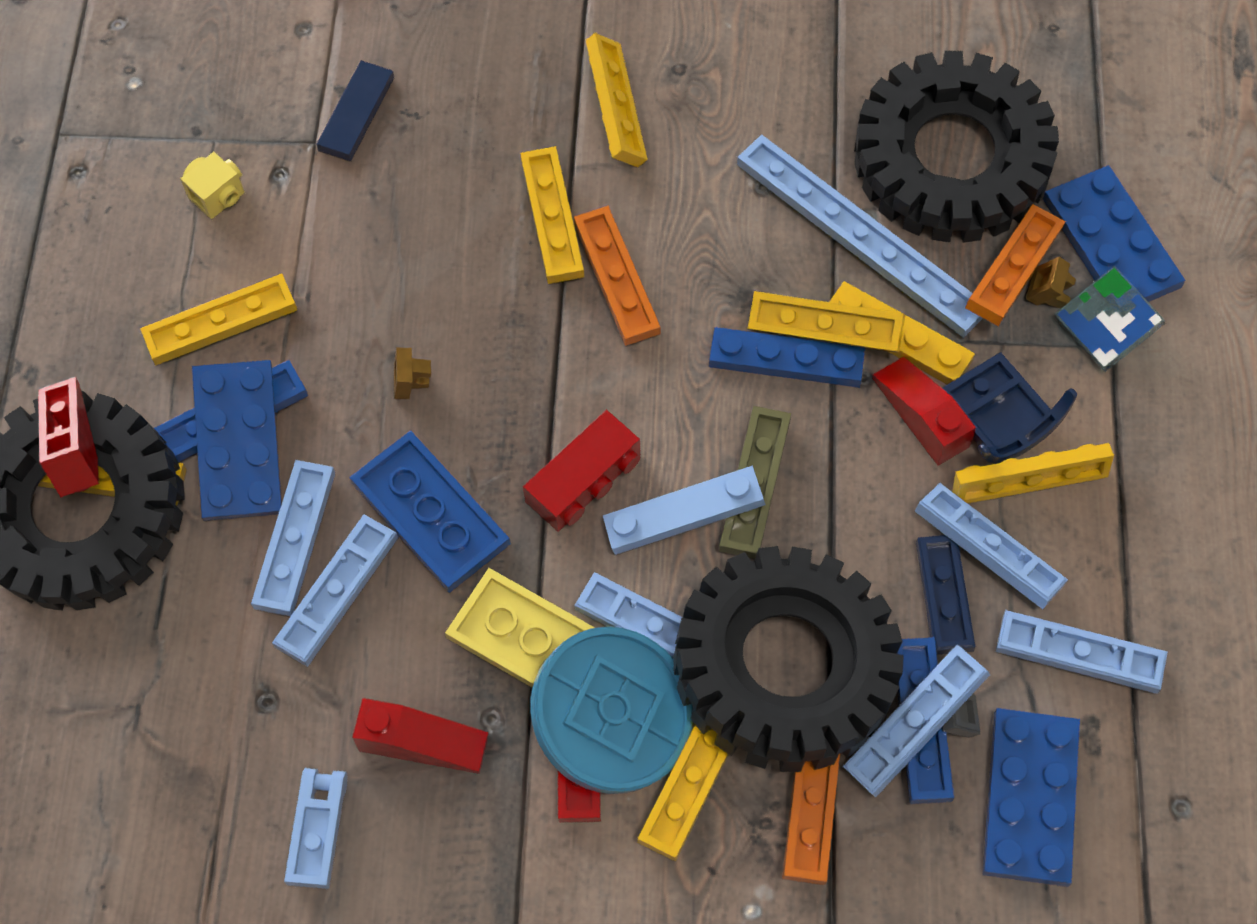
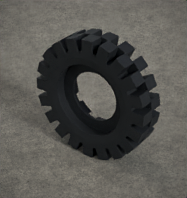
M945 51L942 64L940 65L937 64L931 52L915 56L913 70L905 61L890 69L888 81L881 77L871 88L869 100L865 99L857 128L854 163L857 177H864L862 189L870 202L881 198L878 211L891 222L901 214L905 216L904 230L920 236L923 228L927 225L933 227L932 240L949 243L953 230H960L962 241L965 243L981 241L985 228H988L992 236L995 237L1008 231L1013 219L1020 224L1032 204H1039L1046 191L1058 153L1056 149L1059 143L1058 126H1052L1055 116L1048 101L1038 103L1041 90L1031 79L1017 86L1019 70L1004 63L996 73L991 72L990 68L993 57L975 53L971 66L964 65L963 51ZM961 115L979 122L990 133L995 147L993 161L984 172L966 180L935 175L927 170L917 157L915 139L919 130L927 122L939 116Z
M81 391L98 457V466L108 473L113 482L115 501L106 523L93 535L75 542L52 540L38 529L33 519V495L38 484L46 475L39 463L38 399L33 400L35 413L30 415L20 406L6 415L4 419L11 429L4 435L0 432V585L31 604L35 601L43 608L63 611L64 604H68L75 610L95 608L96 597L100 596L110 603L126 595L127 592L123 584L131 579L139 586L154 572L147 563L153 556L162 561L165 559L173 546V543L165 536L168 530L179 531L183 512L176 506V501L185 500L184 481L175 473L180 470V466L174 453L166 445L167 442L141 414L127 404L123 407L115 398L99 393L92 400L84 391Z
M778 546L758 548L755 561H750L747 554L743 552L727 559L724 572L715 567L702 579L699 591L693 590L685 605L675 642L673 666L674 675H679L677 691L683 706L692 704L694 707L691 720L703 734L713 729L717 733L714 745L730 756L739 747L748 752L745 763L763 769L766 768L769 759L779 760L780 772H801L806 761H811L814 769L817 770L834 765L840 753H843L846 758L854 754L864 745L867 736L871 737L882 724L898 691L899 686L897 684L903 674L904 655L897 654L903 641L898 623L887 624L892 610L883 596L880 594L870 599L867 594L872 583L857 570L848 579L842 577L840 573L844 562L826 554L820 566L811 563V549L792 546L788 559H783L780 556ZM776 616L797 617L814 625L825 636L832 651L833 665L826 682L814 692L796 697L774 694L760 686L748 672L743 657L744 642L753 627L763 620Z

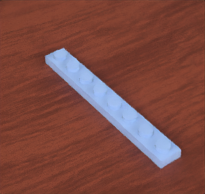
M762 134L737 157V165L963 338L983 319L965 308L973 294Z

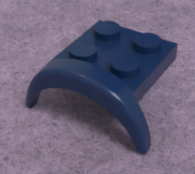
M1001 352L942 388L955 399L975 425L976 430L973 440L978 444V452L991 464L1001 463L1010 458H1017L1042 442L1064 420L1077 398V392L1070 388L1065 391L1056 405L1050 409Z

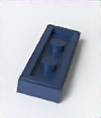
M362 60L359 62L316 143L318 151L351 162L394 80L393 70Z
M946 535L918 537L916 547L930 637H935L937 655L948 654L957 644L966 652H974L976 646L959 545Z

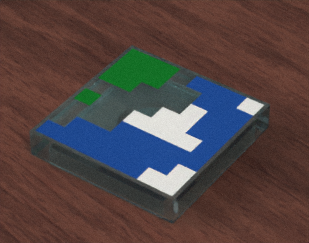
M1115 265L1055 313L1059 322L1104 372L1166 324L1162 316Z

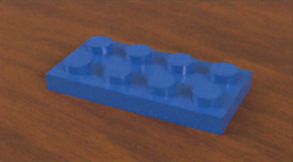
M1110 165L1045 191L1043 201L1053 215L1066 221L1062 230L1095 282H1098L1115 268L1131 285L1132 288L1118 299L1113 293L1105 297L1114 312L1117 311L1120 315L1134 309L1136 305L1131 299L1137 294L1148 303L1183 287L1186 280Z
M271 360L192 366L203 521L279 514L282 497Z
M411 430L349 477L351 484L449 593L511 544L510 538Z
M996 708L993 721L983 875L1064 887L1070 886L1072 882L1080 719Z

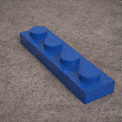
M715 327L709 367L860 388L865 348Z
M289 360L272 368L275 413L308 396L306 388ZM195 407L154 428L167 442L166 445L174 453L177 462L198 453Z
M935 637L902 639L903 642L897 653L904 655L903 674L897 684L899 686L897 691L899 706L938 665ZM942 727L906 765L910 804L952 802L954 799L947 734L943 731Z

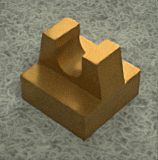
M1057 257L1039 265L1032 275L1026 299L1036 306L1046 303L1060 309L1069 305L1071 298L1064 294L1063 290L1074 286L1076 279L1068 272L1070 263L1061 257Z
M396 347L394 399H410L411 389L429 388L431 360L412 358V348Z

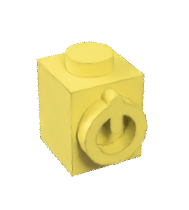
M212 152L206 158L200 157L193 160L186 167L183 176L180 178L188 198L211 220L225 208L233 206L240 196L245 193L239 179L242 177L239 168L230 159L224 161L215 152Z

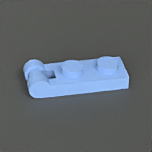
M304 768L284 879L287 885L329 889L343 798L347 788V772L333 771L332 775L320 774L318 769ZM316 791H329L328 799H314Z

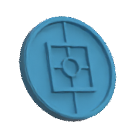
M597 627L582 631L568 638L544 661L532 688L531 720L535 736L542 751L561 774L575 784L595 792L622 794L645 788L660 780L673 769L692 732L693 721L691 720L693 706L692 704L683 706L677 691L679 675H674L673 658L658 643L647 636L629 629Z

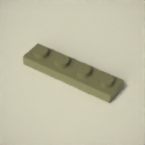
M753 406L738 470L753 465L766 505L726 518L719 552L733 555L745 552L749 558L755 559L758 548H761L789 429L791 413Z

